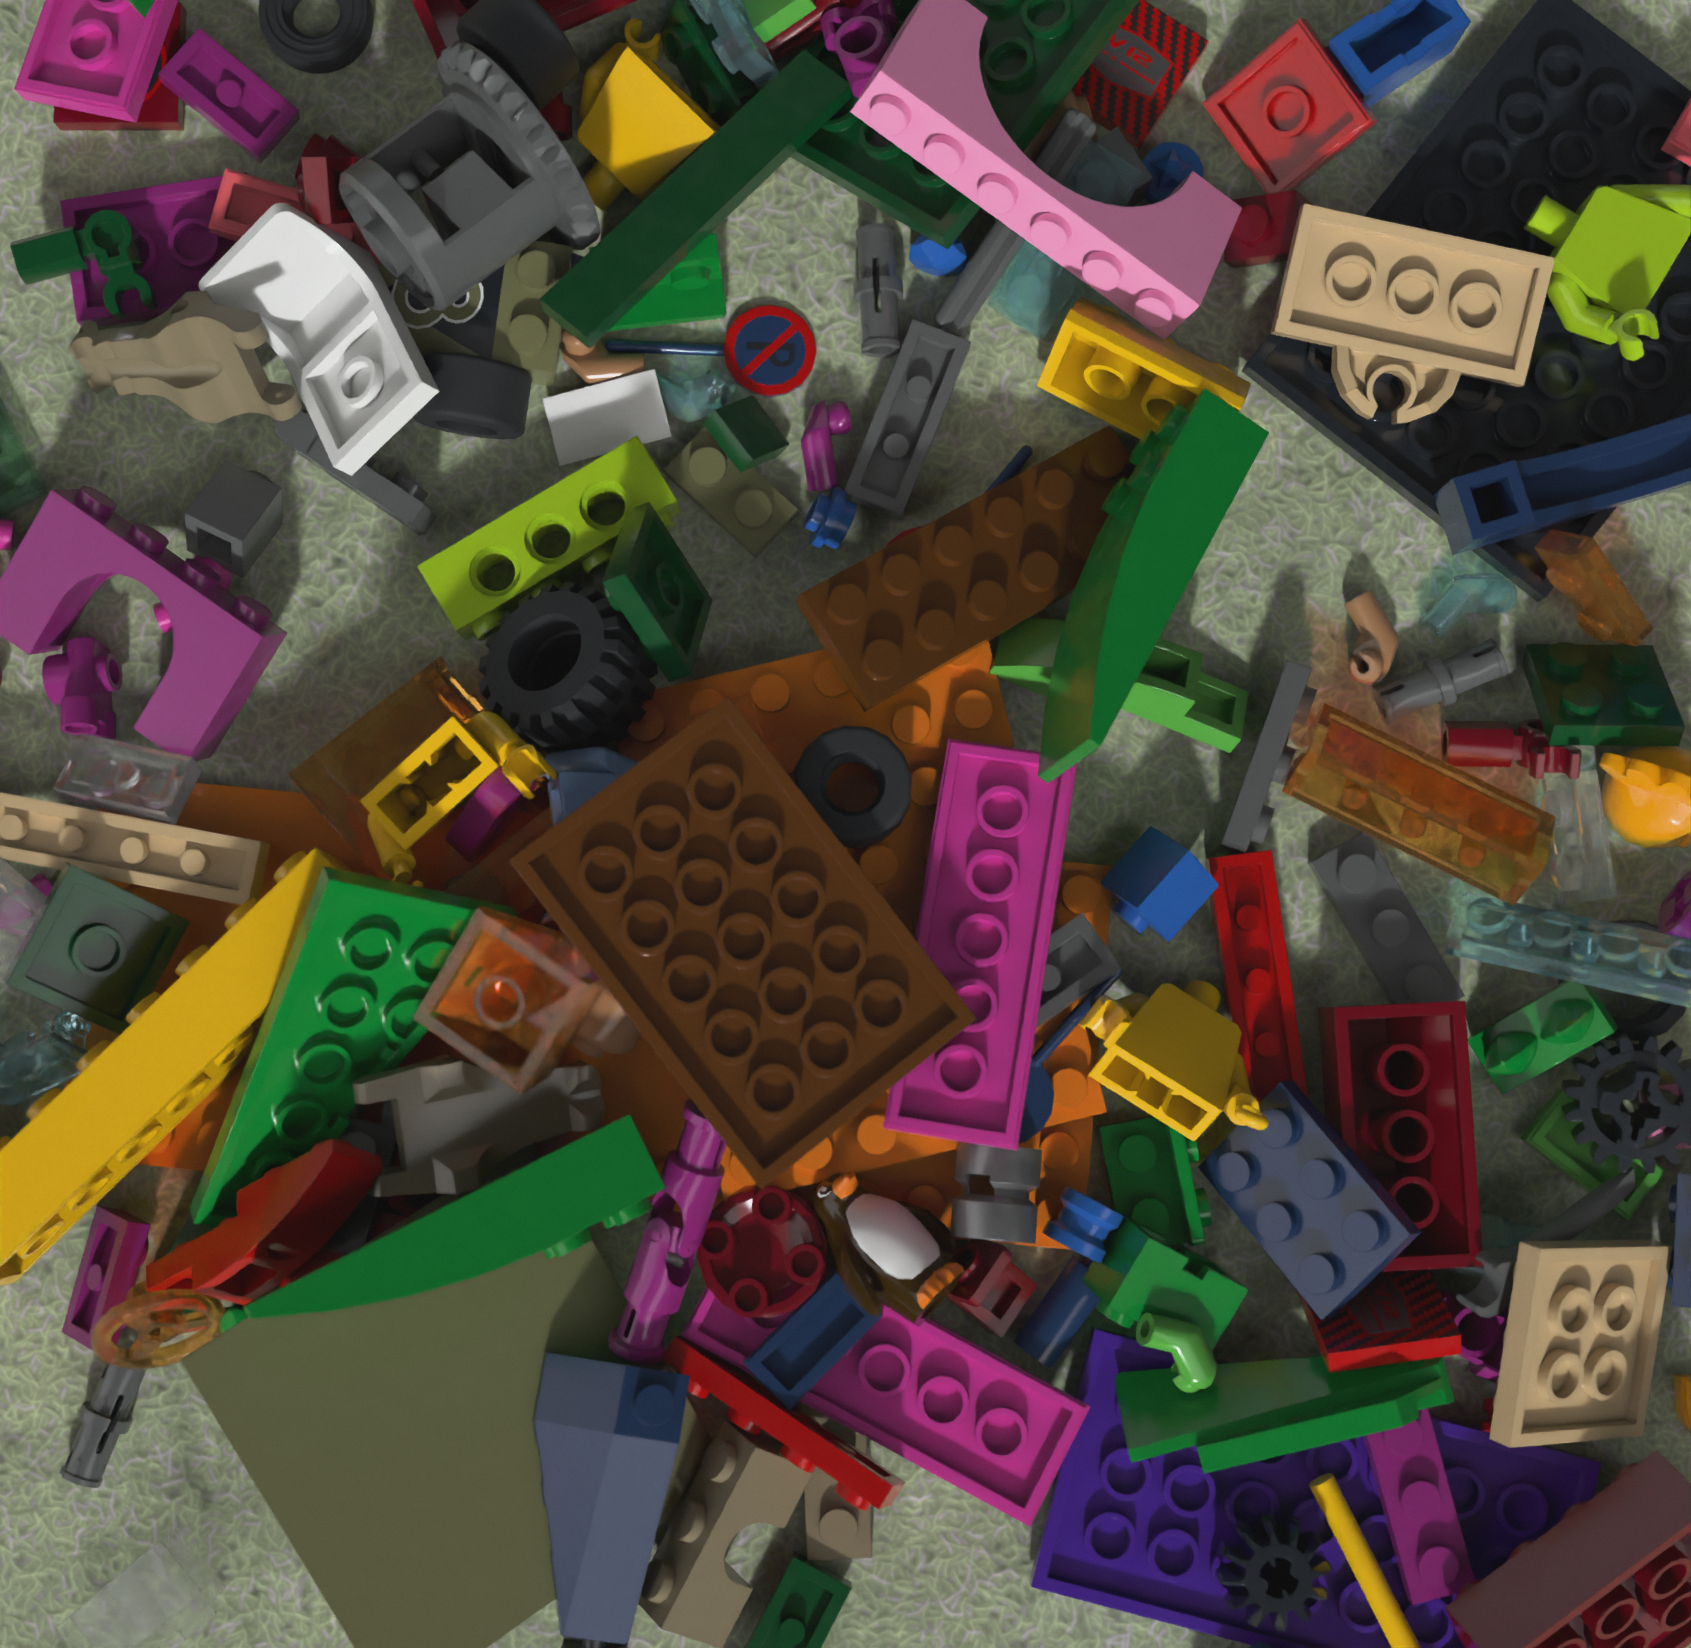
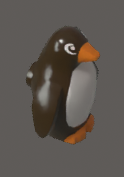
M851 1171L846 1174H833L815 1186L812 1196L814 1213L819 1217L830 1248L835 1256L837 1272L845 1290L870 1315L879 1316L883 1313L881 1302L918 1327L922 1325L956 1287L964 1274L962 1266L958 1263H952L945 1254L954 1253L957 1249L953 1236H950V1231L946 1225L926 1209L907 1202L888 1199L864 1189Z

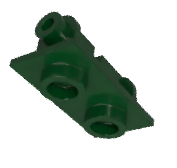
M676 0L659 32L664 52L669 61L677 66L691 92L692 99L722 127L760 90L739 60L722 65L720 59L732 56L735 50L733 49L734 44L721 23L714 8H707L703 1L687 6L685 0Z

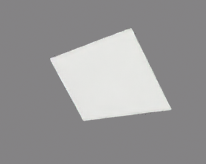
M655 369L543 398L559 466L604 455L636 435L642 444L672 437Z

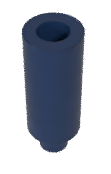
M1074 1256L1071 1257L1014 1339V1342L1020 1348L1050 1369L1054 1367L1100 1300L1081 1281L1093 1260L1086 1256L1082 1261Z

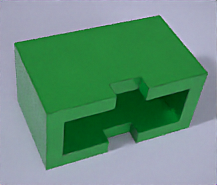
M1125 1216L1119 1228L1111 1230L1104 1242L1107 1252L1101 1264L1093 1260L1081 1280L1100 1298L1096 1308L1106 1317L1126 1328H1131L1134 1321H1139L1140 1317L1145 1313L1196 1324L1202 1329L1209 1347L1213 1351L1249 1289L1219 1264L1181 1244L1177 1250L1164 1244L1166 1238L1163 1235Z

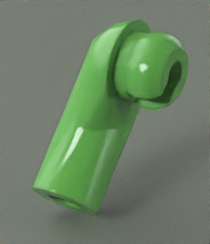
M1145 1313L1140 1317L1136 1328L1137 1342L1141 1346L1172 1353L1175 1362L1171 1370L1180 1374L1173 1379V1382L1180 1390L1186 1393H1195L1200 1389L1208 1388L1212 1384L1216 1376L1217 1362L1199 1326L1151 1313Z

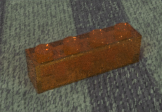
M1324 703L1298 743L1282 792L1513 906L1546 867L1556 816Z

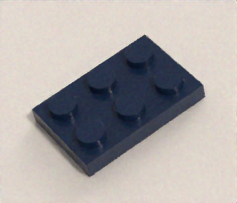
M1293 1080L1280 1081L1259 1103V1111L1268 1118V1127L1264 1130H1257L1247 1125H1238L1198 1168L1319 1318L1325 1320L1334 1317L1422 1231Z

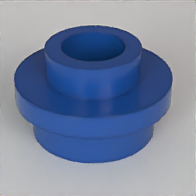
M835 487L828 497L819 493L814 499L803 524L804 528L811 531L809 537L810 545L820 548L824 544L837 549L844 540L857 510V504L846 499V492Z

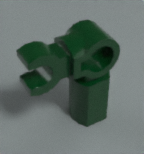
M100 210L91 215L82 230H78L76 226L72 225L17 240L10 244L17 271L26 285L89 269L91 267L90 261L96 260L100 275L108 277V282L104 287L103 300L106 308L118 320L125 318L121 299L129 290H138L140 292L141 301L149 311L157 309L158 299L156 292L149 282L140 276L138 269L143 267L140 255L141 237L137 229L119 212Z

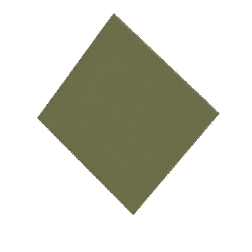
M531 1144L521 1148L496 1166L486 1177L480 1188L542 1158L535 1145ZM476 1190L459 1194H443L354 1251ZM593 1241L558 1258L555 1256L546 1260L542 1251L476 1278L406 1298L331 1312L248 1319L247 1317L180 1359L354 1648H488L556 1599L550 1560V1551L552 1549L546 1507L543 1506L541 1491L543 1480L538 1443L535 1442L532 1422L544 1352L671 1372L663 1360L657 1364L648 1365L628 1361L616 1355L608 1347L610 1331L612 1328L619 1326L627 1299ZM687 1398L679 1445L658 1525L670 1518L678 1504L683 1501L702 1465L706 1449L713 1442Z

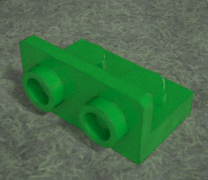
M709 234L608 331L724 318L726 316V304L717 234Z
M1153 1116L1096 1126L1113 1210L1160 1233L1166 1238L1164 1244L1168 1246L1188 1243L1191 1246L1205 1244L1203 1227L1212 1226V1216L1206 1191L1203 1187L1195 1189L1190 1163L1199 1162L1197 1140L1193 1142Z

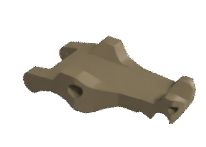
M207 291L185 292L165 313L143 325L100 330L96 322L84 321L78 334H76L69 346V350L75 360L80 361L86 380L96 394L106 387L114 386L120 396L130 393L163 396L177 404L190 416L207 423H219L230 417L246 413H259L268 415L277 421H285L297 415L302 408V401L293 385L269 382L253 349L262 345L269 336L261 316L255 312L212 303Z
M442 1054L412 1065L365 1075L354 1080L352 1086L356 1104L391 1100L400 1166L382 1169L369 1189L368 1194L375 1197L428 1193L459 1194L480 1188L486 1177L496 1166L525 1146L571 1131L599 1129L606 1113L600 1089L602 1085L601 1074L591 1064L579 1059L575 1063L565 1065L549 1064L540 1067L503 1070Z

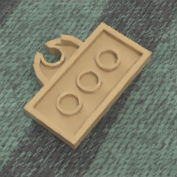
M1304 203L1299 208L1270 334L1332 347L1331 373L1339 395L1357 414L1366 419L1373 418L1378 407L1373 395L1375 380L1383 373L1395 375L1404 386V398L1401 404L1391 412V425L1408 423L1436 412L1453 395L1460 375L1514 387L1524 386L1554 265V257Z

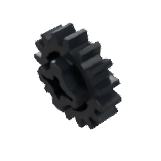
M1624 1030L1616 1031L1615 1047L1607 1049L1600 1041L1592 1045L1596 1057L1591 1062L1575 1056L1571 1062L1581 1075L1580 1079L1563 1080L1561 1086L1565 1094L1576 1099V1101L1569 1102L1561 1107L1566 1121H1581L1571 1130L1575 1142L1580 1145L1594 1140L1589 1151L1593 1160L1600 1163L1612 1153L1614 1154V1163L1618 1171L1622 1173L1627 1172L1631 1166L1632 1159H1639L1648 1174L1655 1172V1157L1664 1154L1674 1165L1680 1163L1679 1153L1675 1147L1681 1141L1691 1146V1058L1678 1063L1683 1051L1680 1045L1674 1040H1670L1659 1050L1656 1036L1652 1031L1648 1030L1643 1032L1639 1044H1632ZM1625 1063L1623 1069L1608 1078L1603 1077L1612 1068ZM1659 1066L1674 1077L1678 1086L1679 1096L1673 1095L1670 1090L1658 1088L1660 1080ZM1642 1089L1649 1100L1648 1103H1637L1634 1111L1628 1113L1622 1100H1634L1638 1090ZM1591 1107L1598 1108L1600 1113L1613 1116L1611 1125L1614 1130L1613 1135L1606 1133L1597 1125L1593 1118ZM1663 1126H1667L1659 1134L1646 1139V1137L1651 1133L1655 1132Z

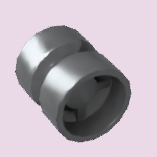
M958 1143L955 1180L964 1186L963 1194L953 1199L950 1236L1035 1244L1038 1206L1029 1200V1192L1040 1187L1042 1150L1018 1147V1151L971 1143Z

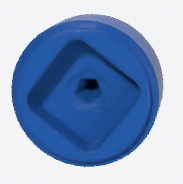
M1165 142L1152 148L1143 160V164L1153 177L1145 198L1150 204L1166 199L1192 171L1203 178V166L1200 158L1195 151L1182 143Z

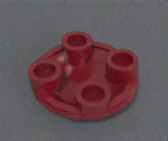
M754 1186V1189L732 1196L726 1202L724 1200L721 1201L712 1210L702 1241L698 1247V1263L706 1286L722 1305L732 1309L735 1314L744 1318H773L797 1309L815 1292L826 1269L827 1240L819 1217L801 1197L780 1187L765 1186L763 1189H760L758 1186Z

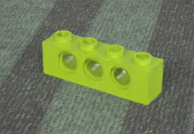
M636 435L419 564L417 567L456 632L465 641L473 636H476L479 641L488 639L490 633L498 632L502 626L499 622L502 616L507 611L513 613L519 608L518 601L526 595L530 594L535 598L539 596L542 587L554 584L560 590L563 582L584 570L588 576H592L607 569L627 510L650 502L668 531L674 526L671 518L681 512L675 496ZM615 499L625 505V511L622 518L615 524L603 526L592 520L593 510L601 501ZM553 531H562L570 536L569 547L561 556L545 558L539 555V543L546 534ZM499 563H508L515 567L514 580L506 589L491 591L485 588V575L492 566Z

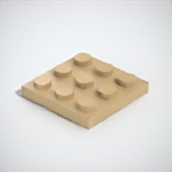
M1653 1239L1520 1241L1517 1261L1513 1270L1514 1281L1507 1326L1503 1335L1504 1346L1497 1391L1493 1400L1494 1411L1489 1439L1509 1448L1643 1436L1673 1246Z

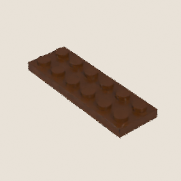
M1111 425L1104 427L800 594L795 601L864 712L1074 592L1095 539L1109 514L1101 510L1102 505L1116 483L1122 477L1129 480L1136 467L1128 461L1130 455Z

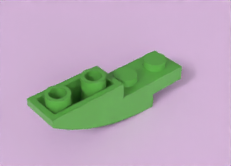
M1028 618L998 635L989 673L1047 697L1056 649L1065 620ZM1159 638L1121 709L1231 753L1242 740L1249 691L1201 672L1203 653Z

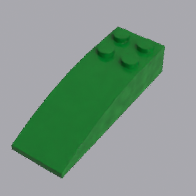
M1204 389L1186 407L1177 402L1166 414L1156 432L1149 429L1144 434L1128 460L1136 466L1129 480L1122 477L1113 487L1102 505L1101 510L1109 514L1095 539L1074 589L1057 645L1044 710L1038 777L1047 783H1050L1101 747L1269 434L1264 428L1207 389Z
M630 1114L244 1306L243 1309L248 1319L331 1312L406 1298L476 1278L542 1251L546 1260L555 1256L558 1258L592 1241L593 1237L588 1228L602 1221L606 1229L615 1225L618 1227L652 1210L654 1207L649 1196L666 1187Z

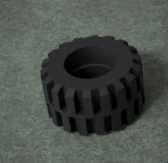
M565 582L560 590L554 584L542 587L539 596L535 598L530 594L526 595L518 601L519 608L512 614L507 611L499 620L502 626L497 633H490L485 644L489 648L488 655L480 658L479 671L485 675L479 682L480 694L487 699L485 706L489 712L495 713L504 719L519 737L545 755L553 751L599 746L608 748V743L612 740L620 743L629 735L626 730L633 721L639 723L645 715L646 711L642 708L644 701L653 699L656 686L649 680L658 674L657 663L650 661L644 655L639 645L637 633L624 614L616 611L608 599L598 590L588 585L583 589L578 583ZM574 665V667L568 673V675L564 679H562L564 675L567 673V671Z

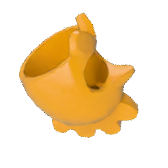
M1640 746L1626 751L1621 756L1607 752L1603 753L1599 765L1607 773L1605 774L1601 791V807L1611 829L1626 842L1643 848L1665 849L1676 846L1686 849L1690 846L1691 752L1678 746Z

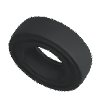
M259 0V20L264 37L281 60L300 71L314 74L338 71L354 62L365 50L373 31L371 0H335L340 9L339 20L329 33L318 37L304 35L294 26L293 14L301 0Z

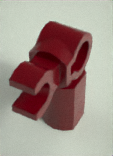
M1540 719L1523 720L1519 722L1518 729H1513L1508 721H1444L1441 759L1446 767H1511L1512 760H1516V764L1528 768V774L1535 779H1543L1544 773H1564L1569 779H1578L1580 777L1582 751L1571 745H1549Z

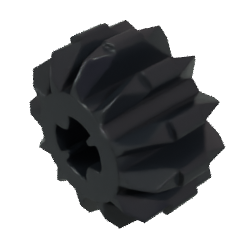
M1261 1511L1258 1517L1259 1530L1253 1532L1249 1525L1241 1519L1236 1521L1234 1525L1237 1533L1243 1539L1240 1544L1224 1540L1220 1542L1219 1551L1232 1562L1216 1568L1215 1576L1220 1584L1231 1586L1224 1599L1232 1610L1245 1607V1618L1250 1625L1254 1627L1259 1626L1269 1614L1276 1630L1285 1631L1288 1624V1611L1294 1610L1304 1622L1310 1621L1312 1614L1304 1603L1309 1596L1316 1600L1327 1599V1589L1315 1578L1325 1576L1331 1572V1563L1326 1557L1315 1555L1322 1545V1540L1314 1531L1300 1534L1301 1522L1297 1517L1288 1514L1277 1528L1274 1516L1269 1511ZM1275 1558H1278L1284 1565L1285 1571L1278 1579L1274 1574H1270L1271 1582H1267L1260 1570L1268 1561L1275 1567Z

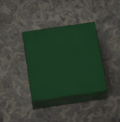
M753 395L715 409L703 422L740 472L778 457L790 445Z

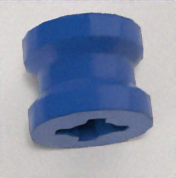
M1065 1186L1060 1196L1062 1208L1057 1218L1047 1221L1042 1233L1101 1264L1107 1252L1104 1241L1109 1231L1119 1228L1125 1216Z

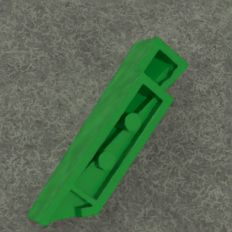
M1322 1356L1217 1364L1216 1376L1212 1384L1208 1388L1200 1389L1195 1393H1186L1175 1385L1173 1379L1180 1374L1172 1372L1171 1368L1120 1372L1115 1378V1387L1131 1463L1197 1445L1204 1474L1403 1427L1419 1419L1418 1410L1455 1401L1442 1357L1338 1372H1328Z

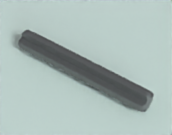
M1067 109L1033 160V163L1049 177L1062 184L1095 133L1096 123L1077 109ZM995 219L933 317L935 324L945 332L958 337L963 336L1025 239L1001 221Z

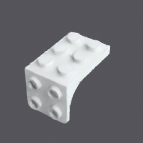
M287 203L272 205L199 282L200 291H207L212 303L255 312L261 316L269 334L266 342L278 354L289 370L333 467L351 476L439 392L371 253L323 224H317L311 217Z

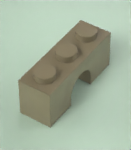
M725 1420L715 1440L706 1449L700 1469L683 1501L674 1510L671 1524L654 1557L648 1563L638 1604L660 1629L723 1648L753 1590L724 1560L728 1545L739 1531L754 1523H768L784 1529L813 1474L800 1469L785 1459L779 1453L783 1445L779 1440L761 1433L759 1436L753 1435L735 1423Z

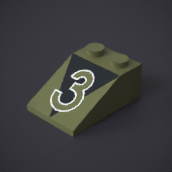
M534 241L444 311L430 309L419 302L379 260L378 269L421 355L431 352H451L495 359L527 371L532 379V384L555 387L563 327L543 312L540 298L571 270L573 246Z

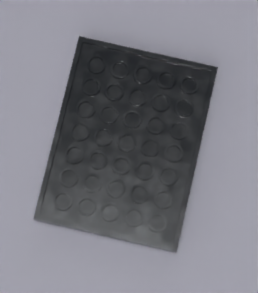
M1537 0L1366 213L1365 217L1550 256L1555 247L1524 230L1527 221L1545 195L1576 213L1580 205L1597 186L1610 187L1614 184L1691 185V167L1661 150L1691 98V91L1572 0ZM1691 234L1645 309L1652 312L1656 317L1659 338L1652 339L1646 335L1635 336L1642 341L1644 355L1635 361L1627 360L1622 356L1618 341L1609 345L1567 331L1546 294L1524 386L1514 387L1460 375L1453 395L1436 412L1408 423L1391 425V412L1401 404L1404 398V386L1399 378L1389 373L1381 374L1374 382L1373 395L1378 407L1373 418L1366 419L1357 414L1339 395L1331 373L1332 347L1269 334L1245 364L1242 372L1444 529L1433 495L1455 477L1512 460L1518 462L1583 447L1691 413ZM1616 507L1472 549L1471 551L1539 602L1547 597Z

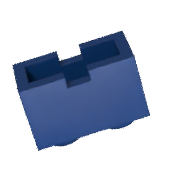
M1392 0L1390 4L1375 14L1371 12L1332 38L1327 49L1365 103L1370 107L1450 54L1471 20L1456 0Z

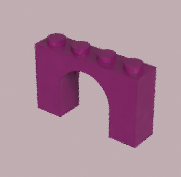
M81 486L80 489H51L0 578V635L28 655L58 651L66 641L91 596L105 581L121 574L141 582L158 597L166 609L172 625L174 645L170 665L133 728L185 765L211 758L287 635V632L270 621L273 614L266 606L245 595H238L236 597L220 586L218 583L221 577L213 569L194 559L187 558L184 561L167 549L169 541L160 532L143 523L134 522L131 524L114 512L117 504L107 495L88 486Z

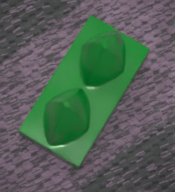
M1580 972L1474 1033L1468 1038V1043L1502 1095L1611 1035L1617 1030L1618 1026L1583 973Z

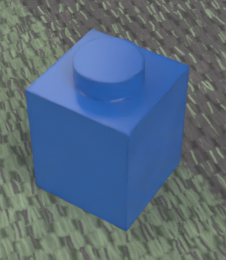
M1151 825L1100 882L1117 901L1111 911L1126 926L1139 935L1148 928L1168 943L1219 886L1189 849Z

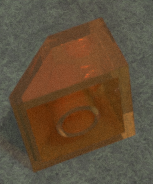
M481 906L475 911L414 1014L413 1019L522 1095L552 1075L605 986L564 933Z

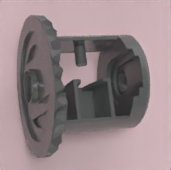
M456 41L441 52V57L438 59L437 70L439 74L437 79L443 86L442 94L445 98L370 154L340 174L339 180L341 197L351 217L377 258L419 302L430 309L444 311L545 233L551 237L555 244L573 246V250H584L594 243L600 235L599 219L589 191L575 164L552 128L518 85L493 60L476 47L463 41ZM470 151L469 154H467L465 157H463L461 160H459L457 163H455L453 166H451L449 169L445 171L446 167H448L450 164H452L466 152ZM427 181H430V183L421 190L439 234L409 196Z

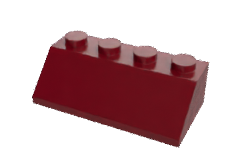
M1465 1001L1318 1007L1325 1119L1422 1231L1381 1272L1484 1266L1481 1261L1476 1259L1477 1254L1483 1251Z

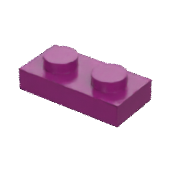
M200 28L194 32L158 73L162 84L260 164L300 120V113L296 107Z
M97 1206L62 1333L90 1350L115 1352L120 1333L127 1325L130 1317V1297L138 1268L144 1263L148 1253L149 1242L147 1236L151 1224L124 1210Z

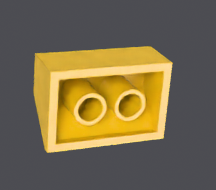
M1082 296L1071 307L1065 317L1037 383V387L1139 439L1149 429L1156 432L1166 414L1177 402L1186 407L1204 389H1207L1231 407L1240 411L1251 385L1250 382L1234 375L1226 366L1209 362L1185 350L1169 337L1163 340L1156 334L1123 318L1114 309L1104 305H1097Z

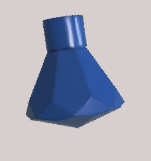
M921 235L910 246L909 260L917 269L934 276L951 277L960 274L966 266L968 258L960 236L947 250Z

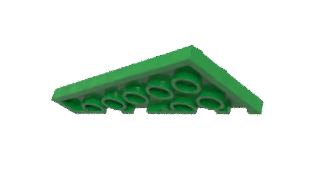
M324 866L191 1203L190 1211L193 1223L218 1227L223 1220L237 1216L238 1190L264 1177L265 1173L270 1169L284 1166L311 1151L314 1145L326 1141L328 1138L336 1140L350 1124L348 1114L357 1105L354 1099L352 1082L362 1076L396 1069L437 1021V1013H431L429 1007L483 916L490 914L511 921L512 924L501 935L506 938L521 921L515 909L509 906ZM477 964L462 983L467 985L482 966Z

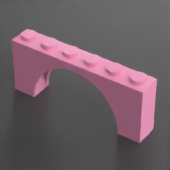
M919 0L903 22L850 112L1154 334L1165 340L1201 305L1242 207L1194 171L1166 199L1151 205L1138 207H1122L1101 203L1064 187L1038 168L1019 149L1001 125L991 106L983 84L979 60L980 39L988 17L966 0Z

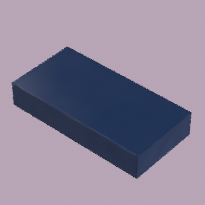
M836 1268L816 1288L815 1292L795 1309L743 1363L790 1410L883 1316V1313L879 1316L868 1314L845 1290Z

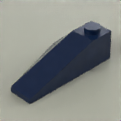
M544 1352L532 1422L535 1442L538 1443L543 1480L541 1491L543 1506L546 1507L552 1549L550 1551L559 1630L560 1635L564 1637L628 1645L679 1445L690 1375Z

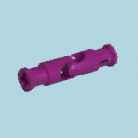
M691 1098L685 1101L683 1107V1116L686 1122L677 1149L669 1151L661 1174V1179L666 1188L654 1195L652 1202L654 1208L649 1211L641 1244L636 1250L623 1290L627 1302L619 1326L612 1328L608 1337V1347L616 1355L625 1360L646 1365L657 1364L663 1359L665 1343L662 1339L670 1314L678 1312L695 1263L696 1250L702 1241L725 1173L721 1161L727 1145ZM676 1201L681 1208V1213L673 1211Z

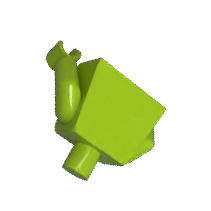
M1614 184L1610 187L1597 186L1580 205L1576 213L1547 195L1543 197L1527 221L1524 230L1555 247L1549 256L1554 257V265L1547 295L1567 331L1609 345L1618 341L1622 356L1630 361L1638 360L1644 355L1643 343L1635 336L1646 335L1652 339L1659 338L1656 317L1652 312L1645 309L1691 234V185Z

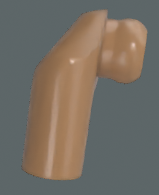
M563 328L560 344L563 359L586 383L595 385L645 371L644 353L611 354L599 340L589 349Z
M1371 589L1344 605L1360 632L1348 661V671L1355 681L1369 685L1378 683L1386 677L1399 645L1398 634Z

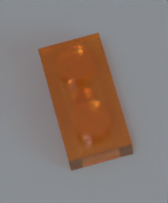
M1551 529L1534 547L1548 567L1546 571L1548 580L1557 590L1567 595L1579 613L1577 616L1579 626L1589 636L1600 642L1611 640L1637 647L1653 630V627L1593 537Z

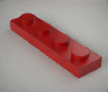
M1272 850L1205 859L1206 870L1219 884L1217 889L1210 895L1227 1018L1237 1024L1242 1033L1238 1053L1244 1059L1250 1092L1257 1102L1260 1103L1280 1081L1293 1080L1308 1098Z
M675 1336L665 1351L663 1361L677 1370L676 1373L690 1375L688 1386L690 1393L706 1399L708 1394L711 1393L730 1406L725 1415L737 1426L756 1436H759L763 1429L782 1442L783 1445L779 1453L789 1462L809 1473H813L815 1468L818 1467L837 1480L834 1491L853 1506L863 1511H868L871 1505L877 1509L890 1506L905 1484V1481L797 1407L793 1406L788 1410L765 1385L732 1363L682 1336Z

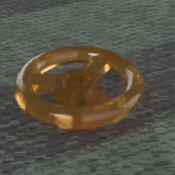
M143 1281L133 1286L127 1292L126 1301L113 1307L99 1319L91 1334V1346L96 1356L102 1361L120 1368L150 1369L181 1362L180 1359L221 1334L219 1328L220 1319L226 1310L217 1298L194 1292L193 1289H165L150 1292L146 1291V1281ZM184 1309L194 1310L197 1312L185 1314ZM124 1324L138 1332L139 1338L130 1348L118 1346L112 1341L113 1334ZM197 1331L184 1340L159 1347L162 1343L174 1339L179 1334Z

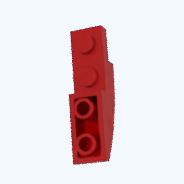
M331 1139L314 1145L311 1151L284 1166L270 1169L265 1173L264 1177L237 1191V1216L223 1220L217 1228L193 1241L177 1245L173 1252L147 1265L146 1291L197 1305L212 1297L241 1305L248 1304L270 1291L298 1270L336 1233L365 1197L382 1171V1157L353 1147L347 1141Z

